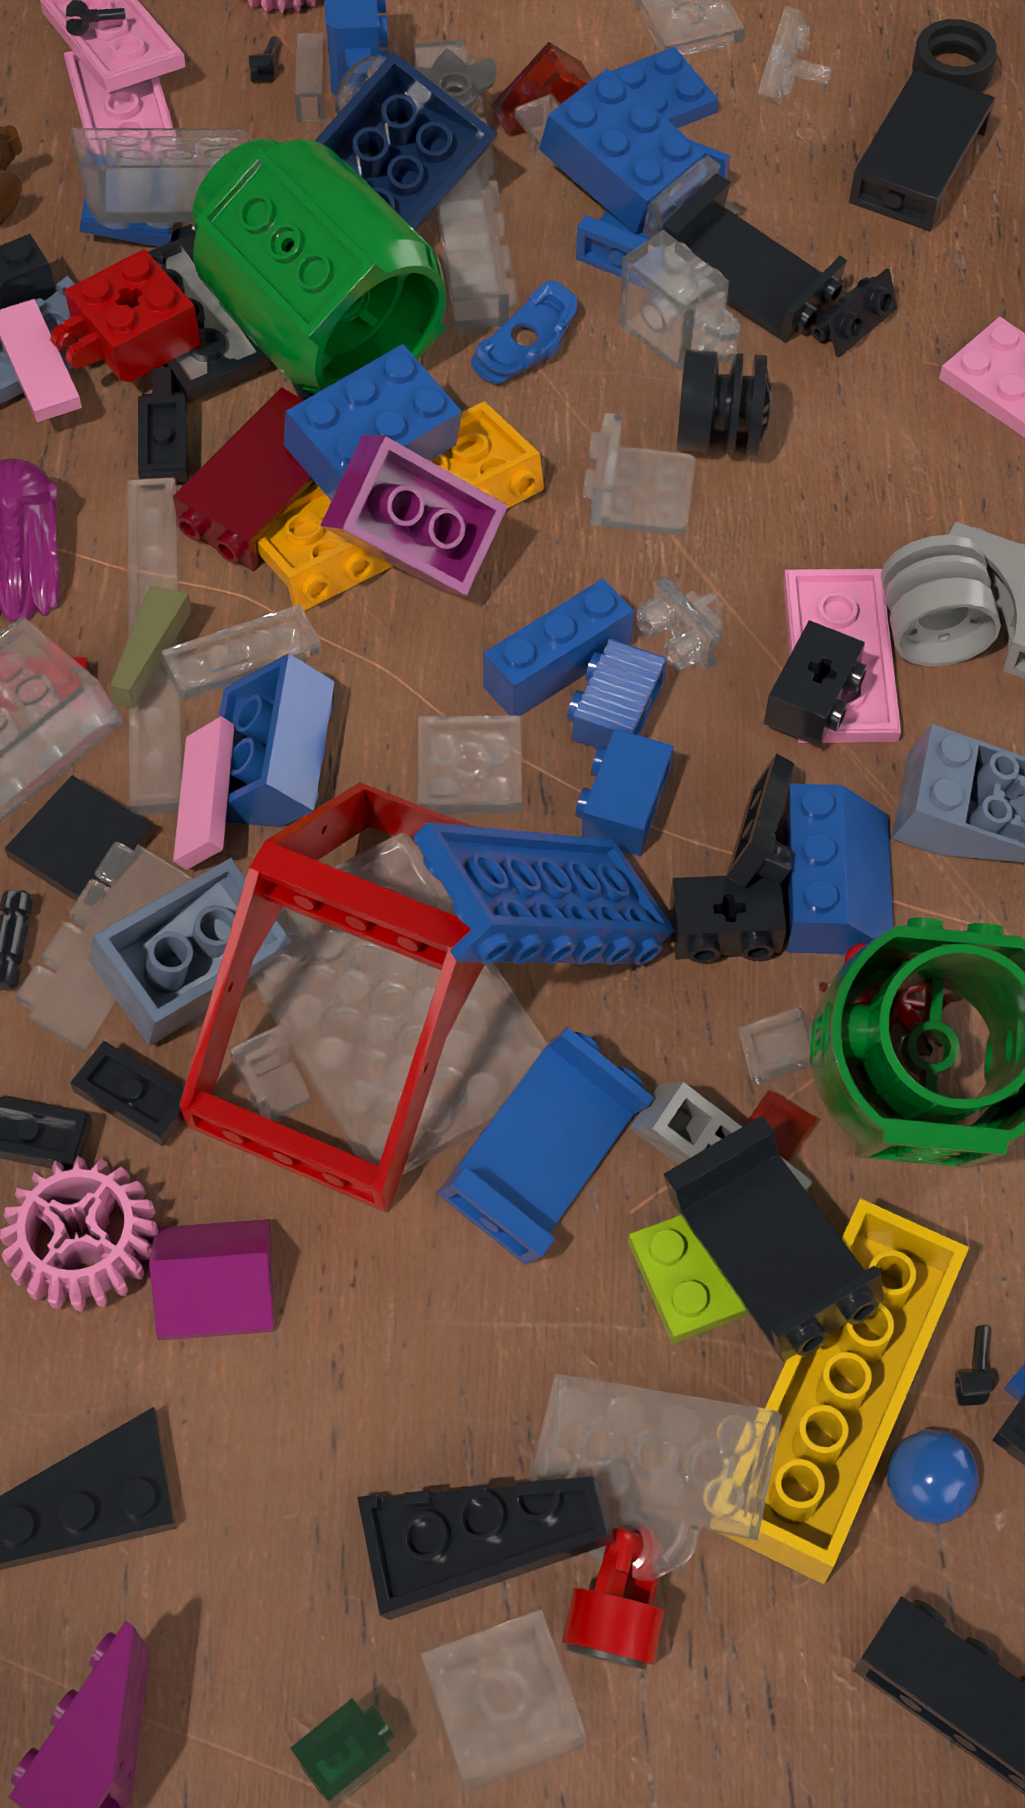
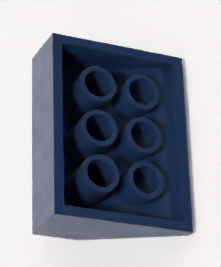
M393 51L315 141L328 146L344 162L350 165L416 231L497 138V132Z

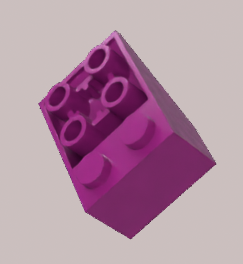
M125 1621L117 1634L109 1632L104 1636L91 1656L89 1666L93 1670L80 1690L77 1692L71 1689L56 1707L50 1724L55 1728L41 1749L38 1750L35 1747L30 1749L18 1764L11 1778V1783L15 1788L8 1798L20 1808H127L132 1801L150 1651L133 1625Z

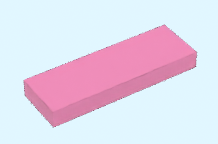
M35 299L0 309V341L36 421L40 422L80 409L82 405L79 394L57 347L49 340L51 334Z
M222 716L186 737L173 862L186 870L223 850L234 724Z

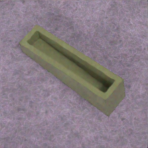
M149 586L110 684L114 704L130 708L135 707L192 613L188 593Z

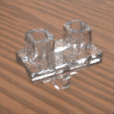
M667 575L654 582L653 598L637 609L636 624L647 637L651 638L666 629L670 631L673 637L665 641L664 652L669 662L678 671L697 662L705 671L718 664V658L714 655V652L721 641L722 635L719 632L725 626L718 618L724 606L723 601L715 593H708L701 598L694 591L684 595Z

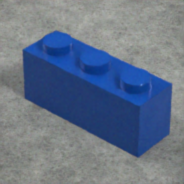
M602 578L483 652V687L513 720L517 719L586 675L593 654L595 652L603 654L610 638L631 645L634 610Z

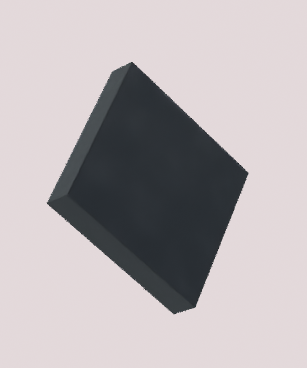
M71 775L4 849L9 859L89 909L155 834L151 824Z

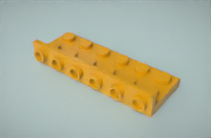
M485 401L462 412L456 445L430 460V462L508 505L507 509L544 489L540 453ZM317 484L309 486L256 541L258 554L288 587L292 605L299 613L394 566L320 526L331 500Z

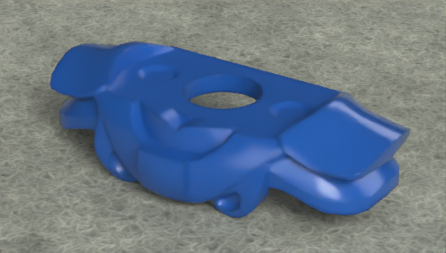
M554 280L547 281L537 288L524 306L489 339L486 337L477 346L476 353L471 359V365L477 375L485 381L497 384L533 367L544 359L548 360L553 357L561 348L562 338L565 331L570 327L569 323L577 310V298L565 286ZM518 327L529 328L535 333L537 341L529 346L519 345L512 339L511 332Z

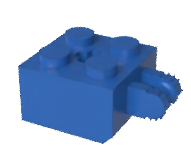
M325 0L331 93L339 98H353L389 57L388 50L380 51V48H388L387 15L378 16L379 13H386V0Z

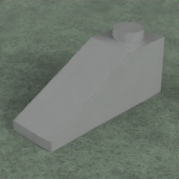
M668 1082L659 1083L652 1094L655 1098L648 1107L641 1110L630 1129L679 1165L742 1126L686 1083ZM783 1159L807 1192L813 1181Z

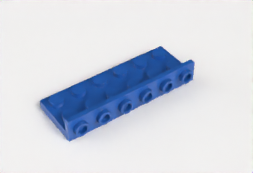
M427 822L413 836L414 841L424 855L423 862L425 867L436 879L441 881L453 900L452 907L455 914L471 929L450 950L457 962H481L483 964L515 962V964L547 963L549 965L555 963L643 965L660 954L663 949L661 943L675 932V929L614 840Z

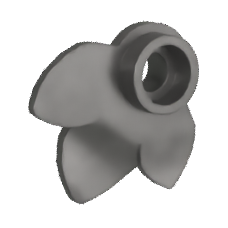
M449 49L442 52L432 68L414 67L467 110L475 104L477 95L490 89L496 79V65L492 58L483 59L467 66Z

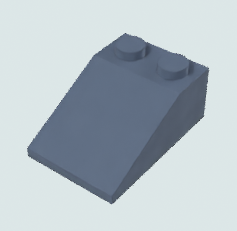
M232 858L93 935L89 962L149 1047L191 1023L208 1009L246 879ZM277 920L253 959L248 979L292 945V941Z

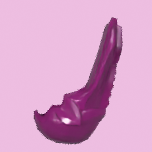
M21 459L0 460V613L10 623L29 621L36 610L42 616L48 615L50 608L57 607L60 596L59 555L55 517L57 485L50 480L46 472L40 467Z

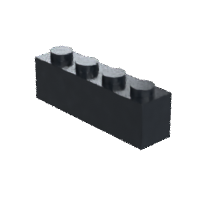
M901 1596L855 1666L853 1672L1025 1795V1676H1021L1018 1679L998 1665L1000 1658L984 1643L971 1637H967L964 1641L944 1626L946 1623L944 1617L927 1603L917 1599L911 1603Z

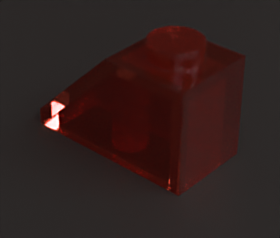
M548 42L491 105L506 134L510 136L524 134L545 128L548 115L592 79L580 60Z

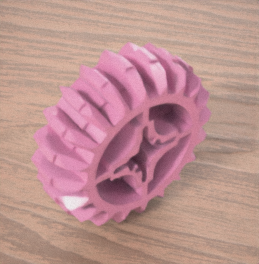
M77 1156L73 1163V1170L65 1171L63 1165L55 1160L52 1165L54 1175L45 1179L42 1174L33 1171L31 1178L35 1188L30 1191L25 1188L16 1187L15 1197L21 1206L5 1207L4 1217L10 1226L0 1229V1239L3 1245L8 1246L3 1250V1260L7 1267L14 1268L11 1276L18 1286L28 1284L27 1292L36 1301L48 1294L47 1300L50 1306L59 1310L66 1299L70 1297L74 1310L82 1312L86 1303V1297L93 1296L98 1306L105 1307L107 1304L106 1291L114 1288L117 1294L126 1296L128 1292L124 1281L126 1276L133 1279H143L145 1272L139 1261L149 1260L152 1244L148 1241L154 1239V1235L158 1234L156 1223L150 1220L155 1215L153 1203L151 1200L143 1199L146 1192L140 1182L134 1181L129 1183L128 1171L122 1168V1166L110 1173L107 1161L100 1158L92 1169L88 1170L85 1159ZM78 1199H82L80 1202H77V1203H75V1204H72V1205H64V1204H66V1203H68V1202H71V1201H74V1200H78ZM115 1207L124 1215V1228L117 1245L110 1242L108 1234L105 1232L111 1222L109 1215ZM43 1222L48 1224L53 1237L47 1245L49 1249L48 1254L43 1260H40L35 1254V1243L38 1231ZM88 1228L91 1236L86 1234L79 1238L76 1233L75 1239H71L67 1230L73 1233L75 1230L80 1229L83 1234V1229ZM85 1262L96 1263L86 1268L74 1270L80 1264H83Z

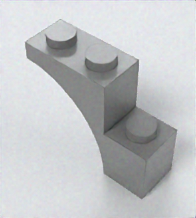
M955 521L949 535L971 539L981 546L985 556L987 572L991 581L990 589L995 599L997 611L1003 621L1007 637V655L1003 671L1025 679V544L1017 543L988 533L983 529L970 527Z

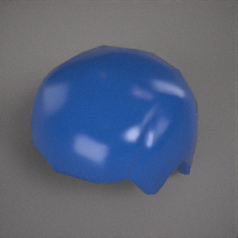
M925 1429L904 1438L897 1444L888 1463L887 1484L896 1506L911 1518L919 1522L940 1525L961 1517L969 1509L978 1490L979 1472L976 1460L965 1443L948 1432Z

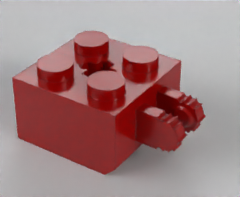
M145 249L64 289L70 318L62 324L59 323L54 330H51V338L49 339L59 351L67 350L65 359L74 369L85 368L86 365H91L103 359L121 381L131 382L152 371V368H158L201 345L194 304Z

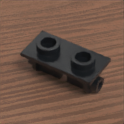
M886 268L876 277L862 278L854 289L840 299L841 306L833 305L825 313L819 314L814 318L813 325L811 326L813 337L818 341H823L824 339L832 341L836 357L843 355L897 309L890 269Z

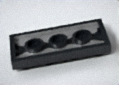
M184 236L148 251V253L195 306L201 345L162 365L164 368L171 367L173 382L180 392H184L186 401L190 403L270 368L271 365L270 359L219 305L218 299L202 283L194 265V248Z

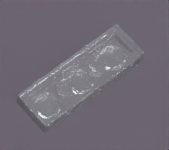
M298 604L162 650L161 662L181 701L235 683L288 653L299 660L319 654L321 642L301 605Z

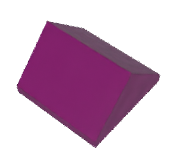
M270 1219L157 1227L158 1234L154 1235L149 1268L158 1341L274 1332Z

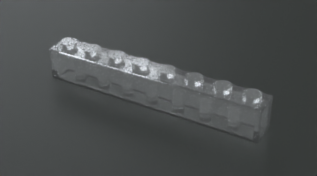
M465 39L414 43L415 67L432 68L436 59L446 49L454 52L467 66L475 63L476 57H468ZM482 93L477 95L475 104L468 109L476 117H478V114H483ZM486 117L479 118L487 125ZM491 148L481 155L436 207L455 331L501 327L509 320V307L517 306L514 278L506 279L505 274L511 273L509 246L500 245V240H505L503 212L495 213L494 208H499L497 180L489 181V176H494Z

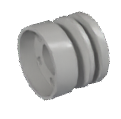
M956 535L929 536L908 543L895 551L884 563L881 581L886 593V604L891 612L889 620L894 644L902 658L913 664L924 666L951 665L968 660L985 651L997 639L1001 624L995 599L990 589L991 581L987 572L985 556L980 545L969 538Z

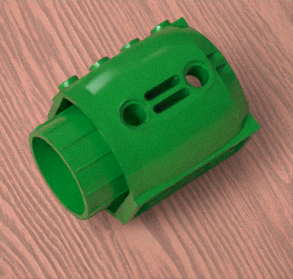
M272 139L252 140L237 146L225 154L204 177L197 190L192 207V221L196 230L193 257L198 277L218 299L219 305L244 333L302 390L315 395L402 344L418 360L447 329L441 322L446 306L445 283L440 261L433 248L350 165L344 162L328 146L317 141L304 139L283 143Z
M909 918L907 926L898 925L870 941L841 967L824 993L814 1016L810 1042V1066L812 1067L816 1087L829 1114L837 1125L856 1142L855 1157L968 1168L1006 1155L1007 1146L1025 1133V939L1021 936L1004 935V927L996 924L971 923L968 924L967 931L944 929V921L939 919ZM886 980L874 993L875 996L867 1005L853 1004L867 989ZM915 986H925L923 1023L907 1034L901 1046L902 1060L907 1069L919 1075L918 1083L905 1071L895 1055L890 1040L889 1015L892 1001L897 991ZM943 989L954 992L967 1000L982 1016L990 1032L984 1058V1078L986 1084L974 1099H955L936 1094L938 1074L952 1066L960 1050L959 1039L954 1030L941 1022ZM929 1034L940 1040L944 1049V1055L940 1063L932 1064L924 1061L919 1056L916 1044L920 1035ZM849 1070H854L856 1079L867 1096V1101L872 1102L878 1109L893 1119L881 1117L867 1103L852 1080ZM987 1108L970 1126L952 1125V1123Z

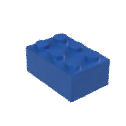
M608 68L548 115L539 150L635 235L693 187L705 152Z
M402 344L287 410L285 414L284 446L332 501L362 435L387 436L430 461L456 445L462 410Z

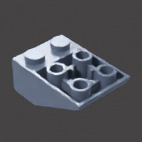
M931 724L907 754L891 839L941 856L1025 862V756Z

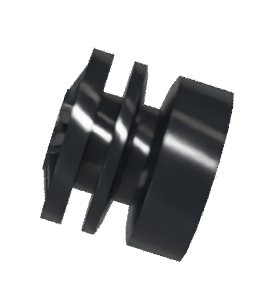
M685 349L677 450L708 452L714 431L724 433L726 454H734L737 433L746 434L745 455H758L759 445L768 428L772 383L767 369V355L755 354L751 376L742 375L743 353H735L729 374H720L716 351Z

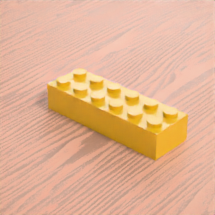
M861 1198L842 1240L865 1271L873 1266L879 1271L882 1279L884 1301L880 1302L877 1310L863 1322L854 1325L848 1322L828 1334L825 1343L814 1352L805 1356L796 1354L786 1360L718 1510L712 1529L823 1585L836 1563L969 1249L968 1246Z

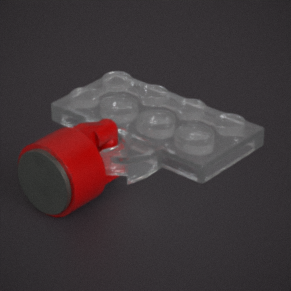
M555 1373L530 1482L594 1476L602 1483L616 1539L615 1543L589 1551L601 1567L597 1575L594 1591L573 1588L561 1641L567 1644V1651L641 1670H646L647 1664L654 1665L665 1610L653 1606L659 1577L674 1570L678 1572L682 1570L694 1554L700 1529L758 1540L783 1415L770 1409Z

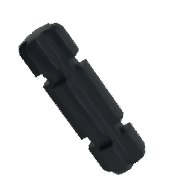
M6 890L1 898L0 990L12 991L18 986L21 970L17 967L23 960L29 926L25 923L30 919L33 904L30 894L23 890Z

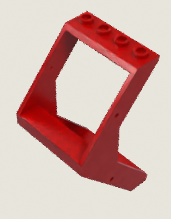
M359 782L266 839L251 863L179 1105L188 1128L383 1212H387L397 1192L446 1038L485 964L481 962H457L451 954L450 950L471 931L470 927L465 925L457 916L318 861L368 827L417 845L413 836L427 822L472 826ZM283 907L441 970L379 1166L213 1096L253 959Z

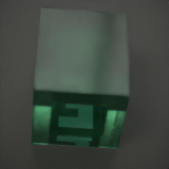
M351 1698L290 1747L295 1760L330 1808H337L393 1762L392 1753L387 1743L395 1738V1736L373 1706L362 1712L354 1699Z

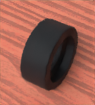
M946 19L934 22L923 29L917 39L912 72L917 70L982 92L987 88L992 79L997 58L996 42L987 30L976 23L962 19ZM941 53H957L967 56L976 64L965 67L951 66L940 62L933 56Z

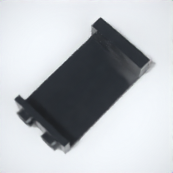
M914 70L855 168L849 203L931 232L938 218L945 189L976 134L985 136L988 130L995 97Z
M716 173L663 223L659 244L666 247L665 261L786 343L798 330L805 332L812 325L814 318L818 315L819 309L824 303L831 305L839 297L845 285L841 278L847 260L839 256L823 273L725 208L731 182Z
M762 1115L663 1174L670 1201L782 1362L796 1354L805 1356L814 1352L825 1343L828 1334L848 1322L851 1325L863 1322L877 1310L879 1303L884 1301L881 1274L875 1266L866 1271L863 1269L779 1155L775 1132Z

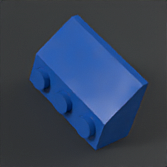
M289 653L225 687L223 690L219 717L222 716L234 724L226 812L227 823L281 827L314 811L318 801V783L321 764L326 752L324 745L328 720L332 713L331 701L335 681Z
M790 783L783 814L784 846L794 852L792 867L785 877L786 952L846 954L853 945L869 943L893 929L888 814L843 785Z

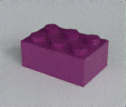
M362 435L320 526L442 592L467 596L508 505L387 436Z

